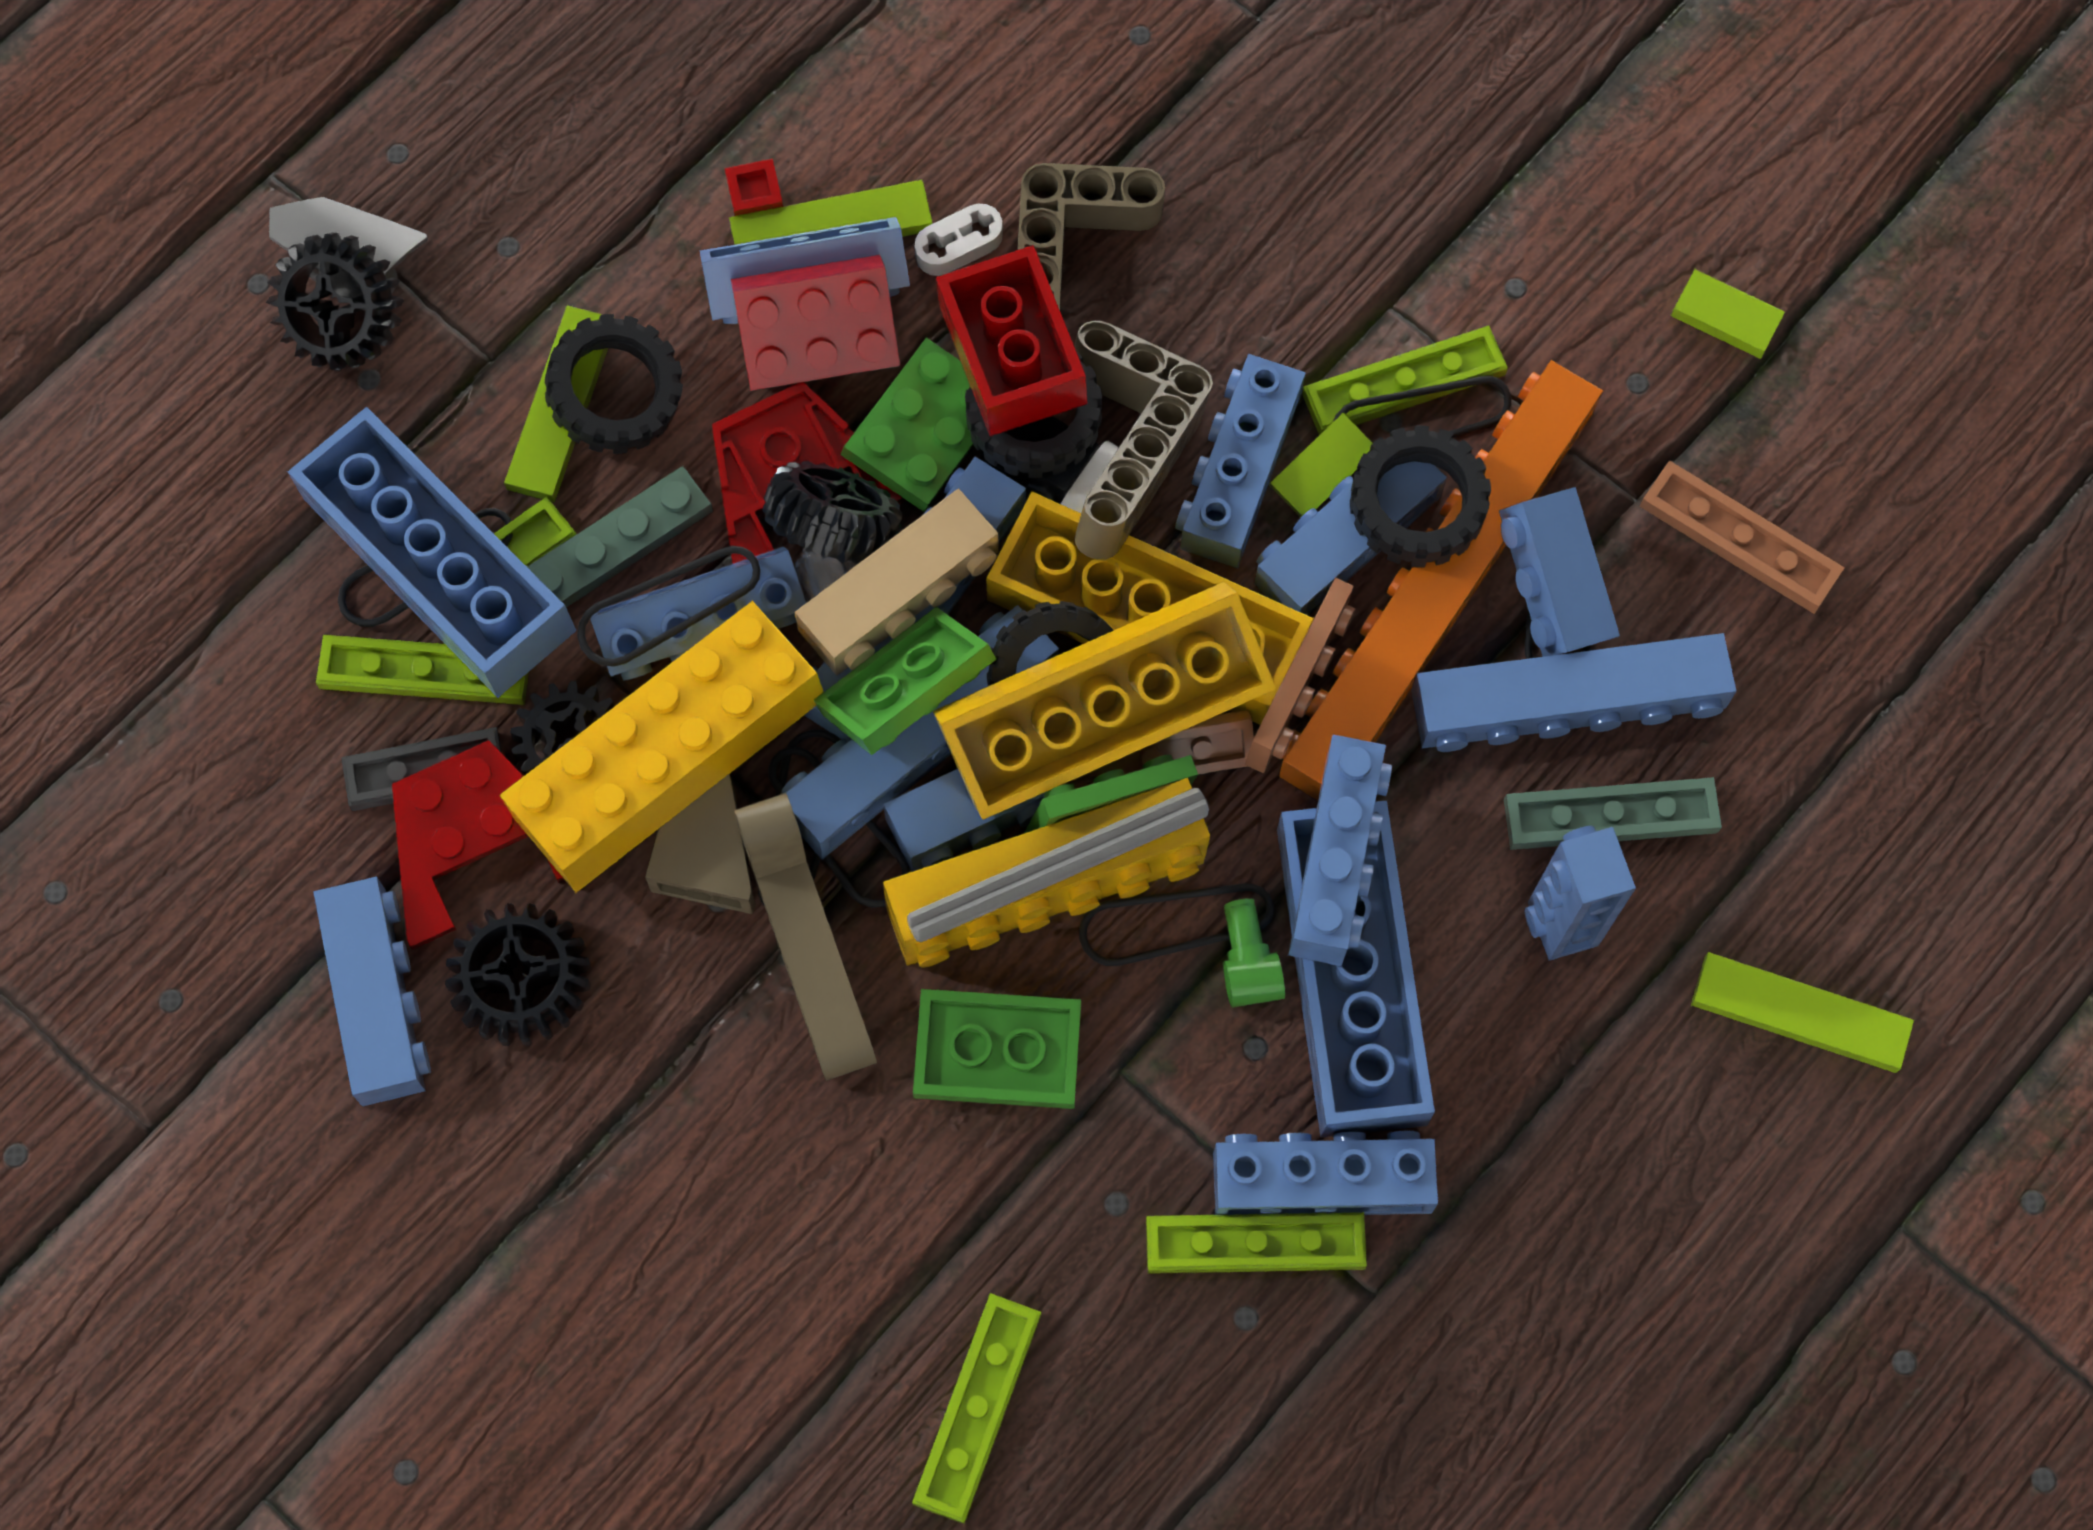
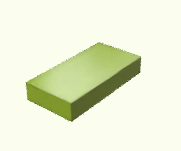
M1694 269L1674 307L1671 317L1761 359L1785 311Z
M1342 413L1269 485L1301 518L1310 509H1317L1342 480L1351 476L1357 470L1360 458L1364 453L1367 454L1370 451L1373 443Z
M545 497L494 533L500 541L513 533V538L506 547L526 567L577 535L548 497Z

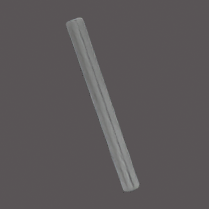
M1199 788L1190 789L908 914V926L917 942H924L1203 819L1208 815V803Z

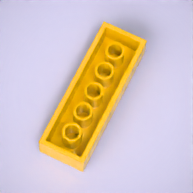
M1031 492L986 578L987 601L1009 611L1018 605L1026 612L1034 609L1036 604L1049 602L1050 604H1060V601L1071 602L1076 606L1092 610L1113 630H1116L1219 583L1225 582L1239 595L1276 686L1275 690L1229 711L1249 710L1252 721L1261 725L1314 618L1130 535L1115 556L1104 560L1087 557L1080 552L1075 544V535L1081 513L1035 492ZM1055 631L1082 644L1089 642L1074 632Z
M1222 582L938 708L933 713L971 800L981 819L984 820L1276 689V686L1238 593L1227 583Z
M752 600L501 793L500 797L516 822L575 893H577L817 706L814 699L824 693L819 676Z
M1185 778L884 881L886 909L906 966L918 962L921 968L930 967L947 960L950 957L949 951L969 945L970 950L982 949L1000 940L999 934L1016 928H1019L1020 933L1035 931L1049 924V917L1069 911L1071 916L1081 915L1097 908L1100 905V899L1118 893L1121 899L1130 898L1148 890L1150 887L1149 882L1167 876L1169 881L1174 882L1194 875L1199 871L1198 865L1204 864L1210 840V834L1204 818L924 942H917L907 923L908 914L1192 789L1189 779Z

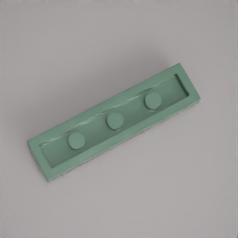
M681 466L527 568L568 607L712 513V505L686 469Z
M1714 777L1506 794L1504 798L1510 850L1559 846L1560 842L1564 841L1563 836L1584 826H1594L1596 831L1613 827L1618 841L1716 834L1722 828Z

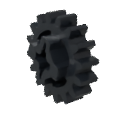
M570 681L567 692L560 693L554 683L549 684L550 696L545 699L533 692L530 698L534 708L531 711L518 708L516 712L524 726L513 727L510 731L513 740L521 743L512 748V752L516 761H525L521 767L524 776L572 740L569 738L574 732L578 735L593 723L594 717L598 720L615 707L611 698L609 697L598 703L599 693L597 688L591 686L583 695L580 694L576 681ZM535 736L540 737L541 741L546 744L543 750V759L535 751ZM561 736L568 738L564 741L563 745L559 741Z

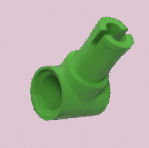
M1240 899L1226 903L1224 910L1232 950L1227 953L1228 961H1223V970L1231 1008L1285 999V985L1280 959L1277 952L1270 953L1269 945L1264 944L1262 941L1254 899Z

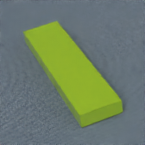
M923 180L729 217L734 245L892 217L897 218L901 227L902 237L919 234L925 227L933 224Z
M566 306L504 481L506 490L540 499L548 497L551 502H555L576 442L567 436L569 431L564 426L561 428L557 426L552 418V408L547 407L545 400L546 384H544L551 353L554 347L556 348L559 344L561 336L568 329L570 331L576 329L578 322L590 318L591 321L599 320L600 315L603 314ZM608 348L593 350L581 357L573 368L571 377L573 391L586 409L590 403Z
M1488 325L1304 386L1302 395L1320 435L1333 423L1335 415L1343 406L1355 400L1481 376L1500 378L1506 376L1508 367ZM1469 387L1358 407L1349 411L1346 416L1355 425Z
M323 635L316 684L319 689L525 705L529 672L497 698L445 644Z
M1710 952L1704 958L1691 1006L1894 1073L1901 1070L1914 1022L1913 1019Z
M1364 1212L1146 1217L1147 1274L1365 1270L1367 1267Z
M990 1293L912 1505L965 1524L1042 1312Z

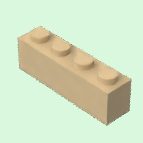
M958 488L795 611L798 631L836 676L848 667L854 670L871 657L875 652L874 647L888 636L894 639L913 625L916 620L915 616L930 604L932 607H938L947 601L956 591V584L968 575L978 576L985 572L995 562L996 554L999 552L998 532Z

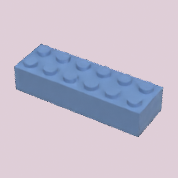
M365 407L288 471L302 498L497 698L577 631L566 606L368 407Z
M1387 800L1375 802L1373 813L1383 815L1377 847L1367 845L1364 864L1373 865V873L1368 896H1358L1354 915L1364 917L1358 949L1348 947L1342 966L1295 957L1320 1138L1333 1137L1334 1134L1342 1132L1368 1133L1427 1126L1435 1113ZM1317 808L1281 812L1277 827L1291 934H1293Z

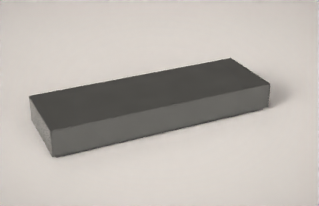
M497 727L341 757L350 809L357 811L393 804L392 783L488 740L502 753Z

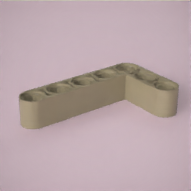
M1041 163L1027 169L1021 181L1018 250L1034 245L1059 310L1061 302L1064 227L1134 231L1149 230L1155 227L1162 218L1165 197L1164 180L1154 170L1140 167ZM1039 191H1047L1053 194V196L1042 199L1037 198L1033 194ZM1094 193L1099 194L1103 198L1097 201H1090L1082 196ZM1142 195L1149 197L1152 201L1138 203L1132 198ZM1044 235L1052 240L1040 244L1032 241L1031 238Z
M1090 321L1084 323L1079 328L1074 346L1076 352L1083 357V364L1086 367L1090 365L1097 376V385L1100 386L1103 396L1141 413L1087 495L1077 527L1075 544L1080 552L1087 557L1104 560L1115 556L1119 552L1197 430L1205 411L1213 381L1206 369L1110 323Z
M787 793L735 810L744 847L825 1080L828 1081L876 1064V1057L807 863L802 836Z

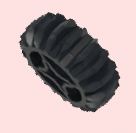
M337 232L327 233L323 238L317 234L305 238L304 245L301 243L292 245L287 250L289 257L281 258L275 264L281 275L273 276L267 282L278 291V294L269 297L266 303L273 307H278L279 315L274 316L270 323L274 325L283 324L286 329L280 342L287 344L296 341L297 346L294 356L303 358L311 354L312 366L321 367L328 363L331 370L344 369L347 364L349 367L356 368L364 365L366 358L372 360L379 357L382 353L381 346L389 345L395 339L388 328L398 327L403 321L392 312V309L402 306V303L405 301L398 296H392L391 288L398 286L400 280L393 277L387 279L384 274L391 261L383 259L374 262L376 246L366 245L360 248L359 237L350 235L342 240ZM320 263V274L316 275L315 289L313 292L306 293L309 276ZM352 276L355 278V280H356L357 283L359 284L360 288H358V287L354 284V282H353V280H352ZM331 296V298L336 297L338 303H349V305L338 309L339 305L334 306L332 300L321 299ZM365 310L362 327L357 335L350 340V329L354 328L355 314L358 311ZM311 315L316 319L318 325L314 322Z
M802 461L801 464L790 462L786 466L778 467L776 474H774L770 484L767 486L763 498L765 503L762 511L766 514L765 521L770 526H773V530L778 535L786 536L790 544H798L804 547L806 552L818 553L823 559L831 557L841 563L850 560L859 564L896 536L901 529L900 522L903 513L899 510L900 504L891 498V494L887 490L877 488V484L874 481H867L859 477V473H849L844 471L842 467H829L824 462L819 465H815L810 461Z
M507 903L504 908V918L498 919L491 909H486L484 912L488 923L481 929L477 923L473 921L468 922L466 928L473 938L470 941L463 938H456L454 940V947L463 956L447 959L446 966L450 971L457 974L446 979L445 986L448 991L458 993L450 1003L456 1012L465 1011L462 1018L465 1026L471 1028L480 1024L478 1033L482 1039L489 1040L499 1029V1041L503 1046L511 1044L515 1033H519L520 1040L524 1046H530L533 1041L532 1031L539 1029L545 1040H550L553 1037L549 1024L554 1020L564 1028L569 1027L571 1021L564 1012L566 1007L574 1011L582 1010L584 1004L573 992H586L590 990L591 984L589 980L580 974L586 973L591 969V962L589 958L579 956L586 949L582 938H571L574 932L572 924L566 921L556 926L558 916L555 911L549 909L538 919V910L535 904L528 903L524 908L522 916H518L515 906L512 903ZM523 938H533L547 943L557 951L559 958L547 960L545 955L532 956L527 954V950L523 945ZM503 943V952L500 958L490 964L482 965V970L479 971L486 956L495 947ZM517 956L529 974H523L525 979L519 982L520 993L508 975H514L512 970L518 967ZM559 978L551 994L542 1003L533 1007V999L536 992L543 986L554 984V979ZM490 989L492 994L506 993L510 995V1000L514 1005V1012H504L488 1006L480 999L478 991Z

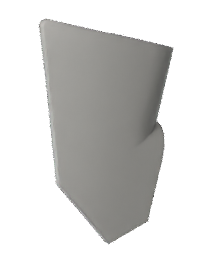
M325 197L296 201L270 208L269 237L286 251L294 244L301 243L304 245L306 237L316 234L323 238L327 233L337 232L342 240L344 237L353 235L359 237L360 248L366 245L376 246L374 262L383 259L391 261L388 269L384 272L387 279L397 278L395 268L410 253L428 241L425 233ZM320 263L309 276L315 282L316 275L320 274ZM352 276V280H353L354 284H355L358 288H360L359 284L357 283V281L355 280V278Z

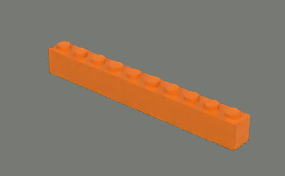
M1552 360L1541 376L1535 372L1531 373L1518 395V398L1523 400V403L1515 414L1507 410L1492 434L1498 440L1488 453L1481 449L1475 457L1476 459L1480 457L1486 467L1484 475L1486 479H1490L1491 484L1490 505L1479 535L1471 541L1469 548L1459 556L1457 554L1451 555L1450 560L1444 564L1436 565L1435 561L1426 562L1425 567H1412L1410 571L1404 567L1399 570L1387 590V594L1392 596L1391 600L1383 611L1377 607L1373 609L1360 630V634L1365 636V639L1357 651L1347 648L1333 671V674L1339 678L1331 690L1327 692L1321 688L1315 695L1305 713L1311 719L1302 733L1294 729L1295 732L1282 758L1284 760L1279 775L1280 778L1318 801L1332 735L1374 743L1378 741L1411 691L1417 673L1424 671L1506 547L1501 535L1502 520L1499 510L1539 497L1594 414L1603 393L1602 389ZM1457 488L1449 495L1440 511V515L1444 516L1445 519L1438 529L1445 528L1456 520L1461 511L1463 498L1460 490ZM1429 527L1425 532L1434 530Z

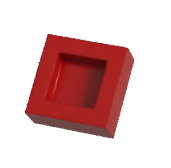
M773 159L724 168L734 216L783 207Z

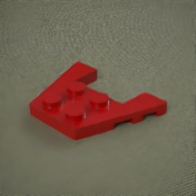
M805 382L797 383L712 424L729 545L744 547L755 556L774 550L757 515L763 513L762 509L765 503L763 498L771 478L776 474L778 467L786 466L790 462L801 464L802 461H810L815 465L824 462L829 467H842L844 471L852 474L859 473V477L867 481H874L877 484V488L887 490L891 494V498L895 499L899 504L907 501L841 455L843 447L854 433L849 429V425ZM731 554L732 564L747 559L741 554Z
M489 740L392 783L406 937L412 950L456 930L435 884V879L529 837L513 818L500 797L501 793L524 776ZM548 860L558 883L564 881L565 879Z

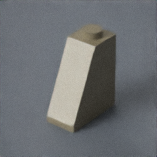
M730 774L658 829L645 876L651 892L753 914L756 904L746 851L735 814L737 803Z

